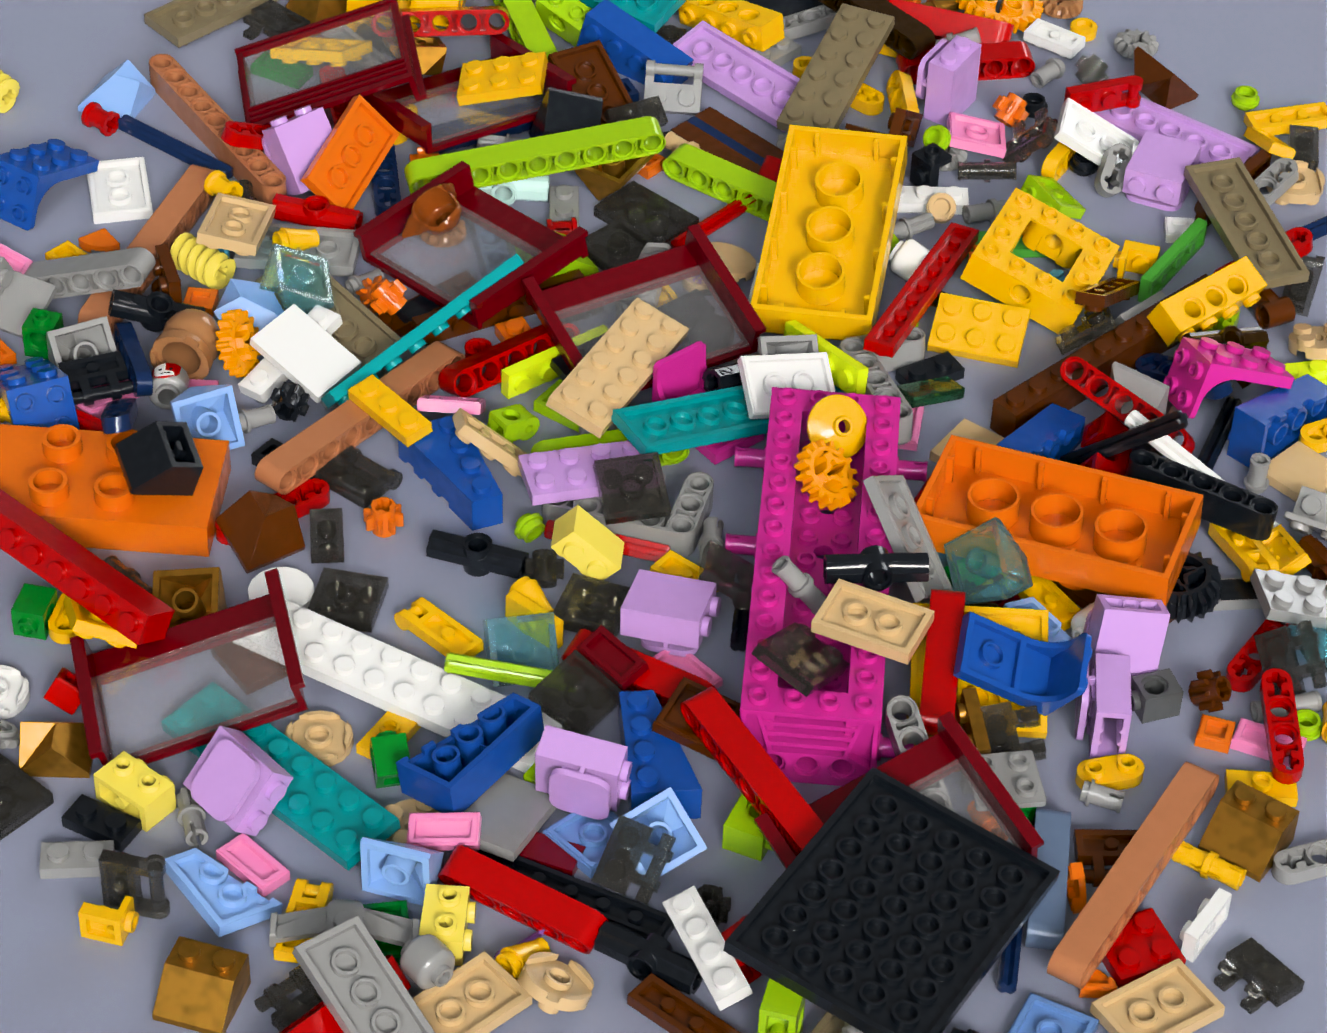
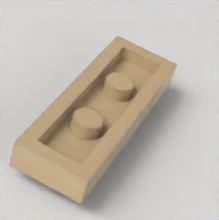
M459 408L452 416L456 436L465 444L469 445L472 443L478 447L487 459L491 461L496 459L503 464L505 470L512 476L517 477L519 475L522 477L518 467V455L527 453L462 408Z

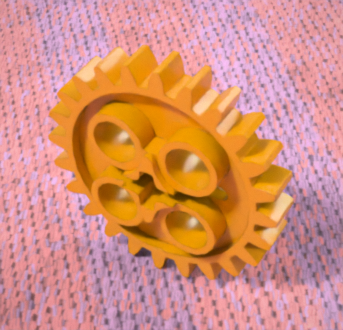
M955 0V2L959 3L958 8L965 10L964 13L1013 24L1014 34H1016L1018 29L1024 32L1036 19L1041 18L1044 10L1042 8L1043 2L1039 0H1002L999 13L995 12L998 0Z

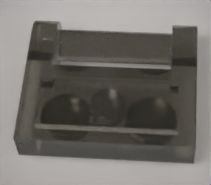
M354 446L347 447L316 471V478L325 480L329 484L330 490L362 508H367L371 505L372 500L380 498L388 490L397 489L403 480L402 473L395 469L388 470L363 456L361 450Z
M709 540L703 549L698 580L717 583L716 591L730 597L735 608L739 610L749 609L754 565ZM735 573L737 574V579L739 583H736L734 581Z
M103 849L98 862L104 905L118 910L125 895L132 896L135 911L139 913V916L153 919L166 918L170 914V902L165 897L163 878L166 872L165 858L157 854L144 858L125 852ZM140 876L149 877L151 899L143 898Z

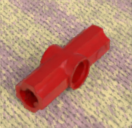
M276 193L272 204L276 205L275 220L304 226L357 230L363 223V212L330 205L329 200L321 195H313L306 199Z

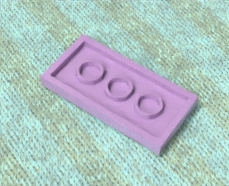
M629 440L518 455V467L532 506L659 489L660 478L651 456L643 457Z

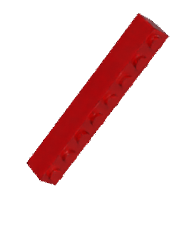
M0 489V549L136 645L165 639L175 611L174 609Z

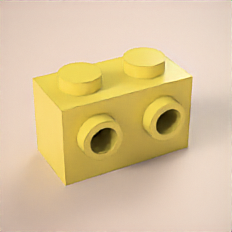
M577 505L555 520L551 548L560 557L565 558L574 565L581 574L599 584L621 569L624 541Z
M125 751L121 752L93 774L96 799L140 819L142 830L148 832L177 808L173 782L167 776L160 775L149 768L143 760L136 759Z
M426 884L419 935L431 934L436 936L452 951L455 956V966H462L465 951L471 952L473 930L468 929V923L475 924L476 902L470 901V886Z

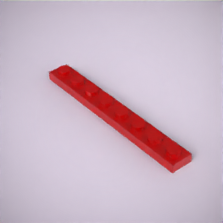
M951 222L865 337L864 350L891 358L895 355L973 248V245L978 241V229Z

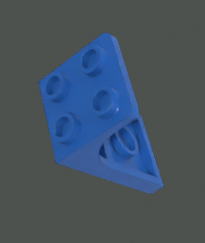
M49 139L45 143L30 144L29 147L11 149L10 152L0 154V219L24 230L33 229L39 204L49 188L58 182L97 172L99 160L88 156V152L66 146L65 142L59 139Z
M43 357L26 359L24 365L13 367L12 364L0 365V396L6 404L12 425L51 427L58 424H68L80 430L67 374L48 359L43 360Z
M970 611L962 618L953 676L1043 716H1047L1085 692L1088 686V663L1093 652L1091 647L1092 636L1084 632L1069 641H1039Z

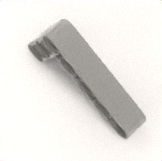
M914 327L892 358L879 356L874 352L864 350V339L868 334L842 340L840 350L869 368L865 394L901 397L898 445L908 443L912 438L913 410L888 372L896 371V369L925 359V331L919 327Z
M704 472L689 474L684 480L672 511L600 496L542 504L543 523L546 525L548 520H556L579 505L615 534L666 544L671 547L672 551L687 557L695 551L698 540L703 532V521L709 517L712 510L714 480L709 474Z

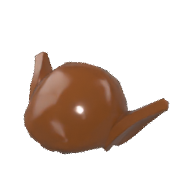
M439 184L427 189L418 196L412 206V214L408 217L401 236L403 238L426 232L431 235H444L451 232L460 221L462 208L456 199L457 194L454 184Z

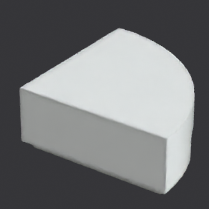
M1165 217V243H1174L1194 222V218Z

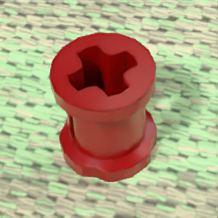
M91 102L84 108L81 121L85 126H94L100 130L101 134L109 137L117 131L120 115L114 111L107 112L102 109L99 103Z
M571 217L569 221L553 222L551 219H546V227L567 235L577 228L576 217Z

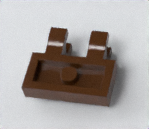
M156 245V264L152 270L154 276L159 277L152 283L151 293L155 291L164 292L171 296L174 302L182 303L181 280L168 245Z

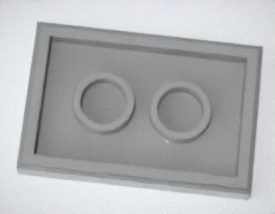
M505 773L464 812H480L482 816L480 850L514 862L536 832L540 830L556 810V807L550 803L549 794L536 791L535 784Z

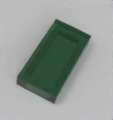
M948 376L897 385L912 408L964 398L965 392L963 386Z

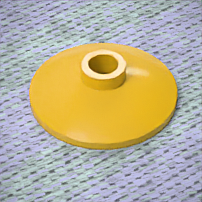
M845 395L826 396L812 407L808 415L807 435L811 443L823 439L825 444L833 441L835 449L837 450L842 447L844 449L843 456L849 458L856 454L865 443L867 418L861 406L852 398ZM840 421L845 423V431L843 433L838 428Z

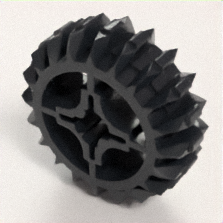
M1189 550L1166 606L1170 613V619H1175L1178 624L1181 619H1187L1192 623L1195 616L1204 619L1207 612H1213L1214 607L1221 598L1222 580L1218 566L1212 564L1211 558H1203L1201 552L1193 554Z

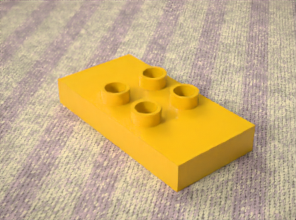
M789 125L751 299V305L766 327L767 333L784 334L785 322L797 320L822 338L832 340H844L849 337L865 335L874 327L877 322L908 160L907 136Z

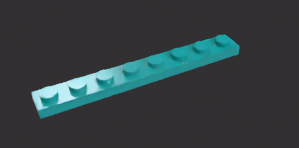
M517 253L329 391L321 400L328 409L336 403L340 406L349 400L347 391L349 388L372 374L379 379L376 373L384 367L388 372L403 361L400 357L407 350L411 354L415 353L427 344L423 339L427 335L433 333L435 337L450 327L447 321L454 315L459 320L471 311L469 300L524 264L523 260Z

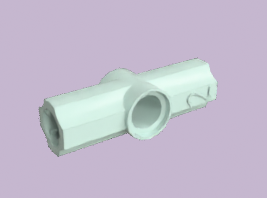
M539 176L478 189L507 205L513 204L515 200L548 202L550 177Z

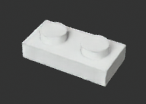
M1038 18L1024 31L1023 40L1037 47L1057 53L1062 57L1072 59L1085 47L1086 37Z
M1219 888L1211 899L1205 898L1202 901L1194 921L1188 920L1180 932L1179 939L1183 941L1181 952L1186 960L1193 963L1227 919L1232 897L1231 893Z

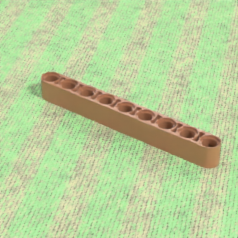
M168 54L152 56L149 59L150 84L155 88L156 93L218 160L233 167V176L256 201L272 204L276 193L287 195L285 175L261 150L234 147L221 139L225 123L233 120L186 70Z
M194 164L190 165L126 249L145 248L155 258L156 245L167 244L169 250H171L175 239L184 232H190L216 197L207 194L204 190L205 179L215 170ZM153 270L140 287L119 291L142 295L155 278ZM112 291L91 294L80 309L78 323L107 316L113 334L114 324L121 323L124 319L108 315Z
M435 341L379 380L414 407L417 405V400L420 397L431 395L440 389L438 377L442 369L464 359L465 356L446 344ZM349 399L263 457L255 469V479L279 494L286 495L383 427Z
M1187 761L1182 765L1054 950L1047 967L1049 975L1079 989L1084 988L1211 801L1219 783V775Z

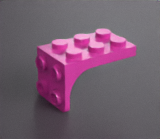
M1182 337L1180 345L1174 353V360L1163 383L1170 386L1168 400L1178 410L1186 413L1188 418L1193 419L1205 395L1219 383L1228 380H1240L1291 389L1295 378L1285 370L1286 366L1274 360L1270 356L1271 352L1265 348L1254 346L1253 349H1249L1231 341H1228L1226 345L1208 337H1201V340Z
M702 341L686 346L654 364L652 402L706 392L702 377L708 369L706 365V345ZM764 434L695 448L716 465L735 455L736 446L749 448L764 440Z

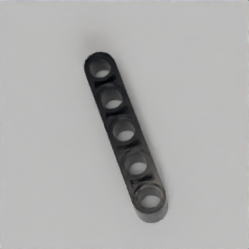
M1137 449L1130 453L1124 476L1203 494L1201 519L1254 540L1263 541L1270 538L1278 511V506L1274 501L1150 451Z

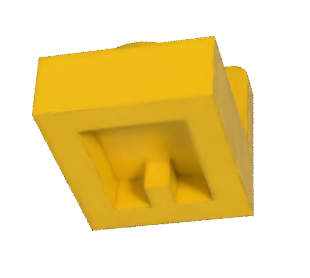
M1125 240L1122 251L1118 250L1114 257L1113 268L1118 269L1117 278H1123L1125 271L1144 275L1159 259L1160 247Z
M125 895L118 910L105 905L83 902L78 912L81 937L123 946L128 934L133 933L138 924L139 913L135 911L133 897Z

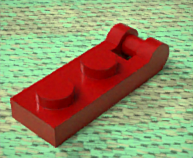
M1131 75L1066 87L1064 101L1070 98L1091 112L1125 106L1137 108L1140 106L1141 95L1139 91L1142 90L1143 79L1139 76Z

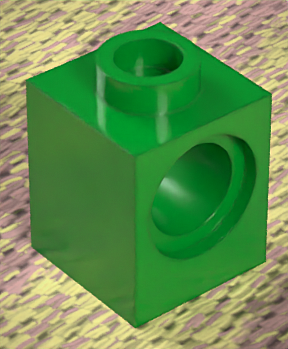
M37 308L31 310L22 325L25 356L43 357V359L49 360L46 332L64 327L62 313Z
M24 583L11 609L14 635L42 640L47 639L49 635L48 620L58 601L56 588Z
M384 731L370 739L369 751L376 789L399 786L400 781L396 762L405 756L410 759L406 733L397 734L395 731Z

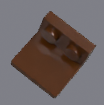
M896 107L895 113L893 112L888 120L889 134L907 136V146L914 148L923 114ZM848 123L845 126V129L851 131L882 133Z

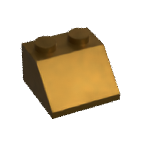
M1237 780L1220 800L1198 848L1206 852L1214 851L1218 853L1219 858L1246 869V876L1260 882L1271 869L1275 854L1283 849H1287L1294 840L1300 811Z
M179 936L164 963L152 1014L153 1020L201 1033H225L251 984L249 954Z

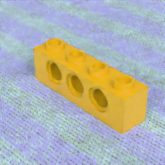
M686 0L678 9L681 24L694 28L703 20L743 45L761 52L766 51L785 38L782 13L744 0Z
M1245 256L1163 300L1151 311L1147 318L1166 345L1170 346L1177 341L1181 342L1182 336L1187 333L1196 332L1199 329L1202 331L1209 330L1218 323L1217 319L1221 317L1224 320L1231 318L1240 310L1239 307L1243 305L1246 308L1253 306L1261 299L1259 294L1267 286V283L1248 257Z

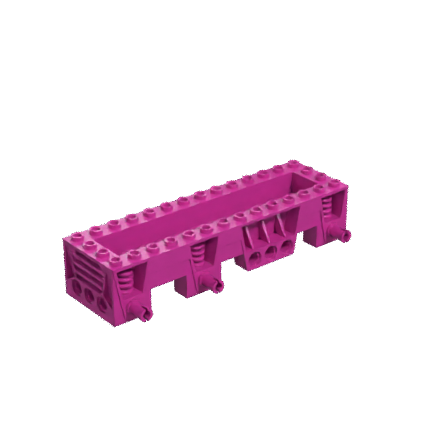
M772 387L766 446L764 449L739 446L735 448L734 467L763 468L764 471L758 533H756V536L726 533L725 554L752 555L755 559L739 718L790 782L843 786L867 773L872 767L876 768L877 761H881V758L896 757L889 737H883V733H880L885 657L811 632V621L815 615L800 598H794L788 592V586L772 572V565L778 558L787 555L803 573H808L814 579L813 584L825 596H828L835 584H824L823 559L816 556L860 554L863 549L874 545L882 546L889 553H894L863 480L870 476L903 475L906 480L926 482L928 461L899 460V456H897L901 397ZM845 395L855 400L861 406L867 418L865 443L856 454L851 456L852 462L850 463V468L857 470V473L853 475V479L859 482V486L854 488L857 495L850 499L851 502L831 511L833 512L832 514H824L821 511H829L828 507L822 510L819 509L817 500L810 503V494L808 492H801L803 484L795 479L796 476L800 475V471L794 468V464L799 462L796 454L801 452L802 448L810 443L807 435V419L812 407L826 396ZM840 421L838 428L842 433L845 431V423ZM854 583V584H857V585H860V586L865 587V586L863 585V583ZM890 586L878 592L889 595ZM818 648L823 650V652L814 653L809 651V649ZM907 744L904 748L909 750L914 744Z

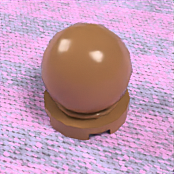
M191 308L176 312L165 323L163 332L155 339L149 353L153 368L164 363H175L187 372L189 379L203 380L209 374L213 361L220 354V351H217L216 340H219L215 332L220 331L217 321L209 313Z

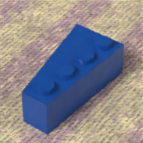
M603 0L586 13L577 46L600 40L617 73L644 85L647 60H656V63L690 66H692L694 61L693 58L609 0ZM655 74L654 82L682 84L688 77Z
M1306 374L1295 379L1291 389L1278 387L1236 406L1232 427L1228 434L1227 455L1248 468L1250 467L1252 454L1264 453L1271 460L1298 441L1302 426L1327 418V385Z
M1051 403L996 445L1059 460L1060 456L1074 451L1082 442L1086 417Z
M453 415L430 420L433 432L409 447H406L398 440L399 458L404 463L409 462L414 467V473L420 479L425 478L432 485V491L438 497H444L449 502V508L472 531L503 523V494L477 447L472 443L469 445L465 444L456 436V429L452 419Z
M654 690L619 692L618 723L621 745L628 746V761L632 762V770L629 777L632 780L628 796L629 811L671 787L689 818H701L702 788L681 745L652 731L653 722L663 709Z
M513 692L478 713L476 721L465 725L459 724L450 730L451 735L437 744L432 740L422 746V753L411 759L405 756L398 760L396 766L402 793L441 813L464 812L540 741L544 731L541 705Z

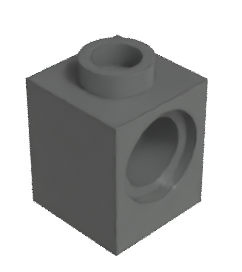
M1170 668L1132 676V712L1135 711L1142 724L1180 714L1184 691Z

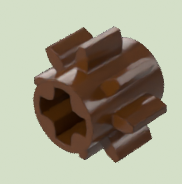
M1209 669L1197 672L1198 680L1191 681L1188 692L1191 702L1195 706H1199L1200 711L1208 710L1210 713L1223 710L1222 702L1229 701L1232 690L1229 680L1225 676H1221L1220 671L1212 672Z

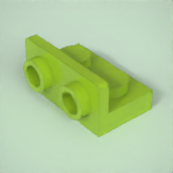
M1029 174L1020 189L1046 205L1057 209L1069 218L1081 219L1086 211L1054 178Z

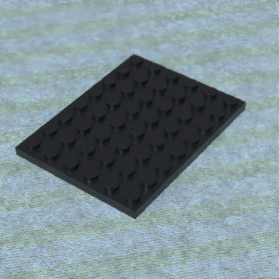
M872 767L725 941L723 951L863 1033H942L1056 883L1060 871Z

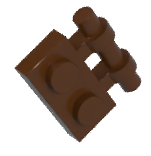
M1074 829L1073 843L1076 862H1082L1083 865H1091V869H1084L1086 884H1092V887H1098L1110 871V869H1105L1104 866L1114 865L1137 830Z

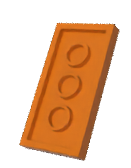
M360 94L354 96L300 181L315 195L326 197L330 205L354 209L400 133Z

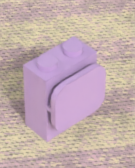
M956 35L951 41L941 39L922 58L917 72L916 97L925 99L923 118L947 127L949 112L962 114L976 100L982 44Z
M306 105L294 110L296 116L287 119L286 115L270 121L271 127L262 130V147L266 156L285 175L288 196L303 194L310 190L300 180L332 131L323 107L312 109L311 105Z
M1146 130L1125 168L1122 192H1125L1128 200L1164 211L1179 210L1190 188L1184 177L1185 166L1199 164L1202 145Z
M639 569L620 608V635L640 638L642 647L649 651L659 653L666 650L670 651L669 655L686 657V654L690 653L694 655L698 651L704 636L709 637L712 617H718L720 612L721 597H716L717 583Z
M1103 594L1096 595L1094 608L1087 615L1083 633L1085 632L1092 636L1091 647L1093 652L1089 661V675H1091V670L1094 666L1095 653L1130 655L1131 680L1132 676L1157 671L1170 619V613L1162 600Z
M1095 653L1091 675H1089L1088 663V686L1081 696L1075 698V740H1083L1086 727V733L1089 735V759L1125 754L1132 717L1130 655Z
M546 725L535 753L536 791L549 794L550 803L560 810L597 820L606 819L610 810L617 812L621 799L627 800L630 793V783L632 780L629 777L632 770V762L628 761V746Z
M219 726L183 785L191 791L194 801L214 819L225 822L235 832L257 836L259 831L267 824L268 817L277 803L285 796L287 788L294 777L242 731Z

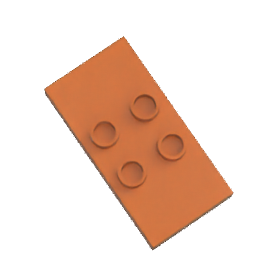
M0 424V489L85 548L209 557L215 535V521L221 512L231 472L229 441L193 438L203 465V470L193 496L130 494L114 448L117 443L138 432L137 430L131 429L120 433L104 434L103 431L78 430L76 427L68 424H58L51 427Z
M951 435L916 505L934 547L939 553L995 566L998 570L1007 574L1024 573L1056 581L1071 590L1088 589L1114 596L1159 599L1167 606L1199 529L1204 495Z

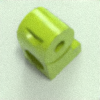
M514 404L490 411L487 426L513 443L516 440L525 441L532 438L539 429L540 421L523 405Z

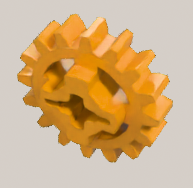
M228 310L226 313L221 314L222 320L217 322L220 331L215 332L219 340H216L217 351L221 352L218 358L219 360H224L223 369L229 370L230 376H236V378L246 377L259 363L257 357L261 354L250 345V338L258 333L259 329L253 326L254 318L248 317L247 310Z
M823 439L809 443L802 448L801 452L796 454L799 462L794 464V468L800 471V475L796 476L795 479L803 484L801 492H808L810 494V503L817 500L819 509L822 510L828 507L829 511H833L851 502L850 499L857 495L854 488L859 486V482L853 479V475L857 473V470L850 468L851 457L845 458L842 447L836 450L833 441L825 444Z

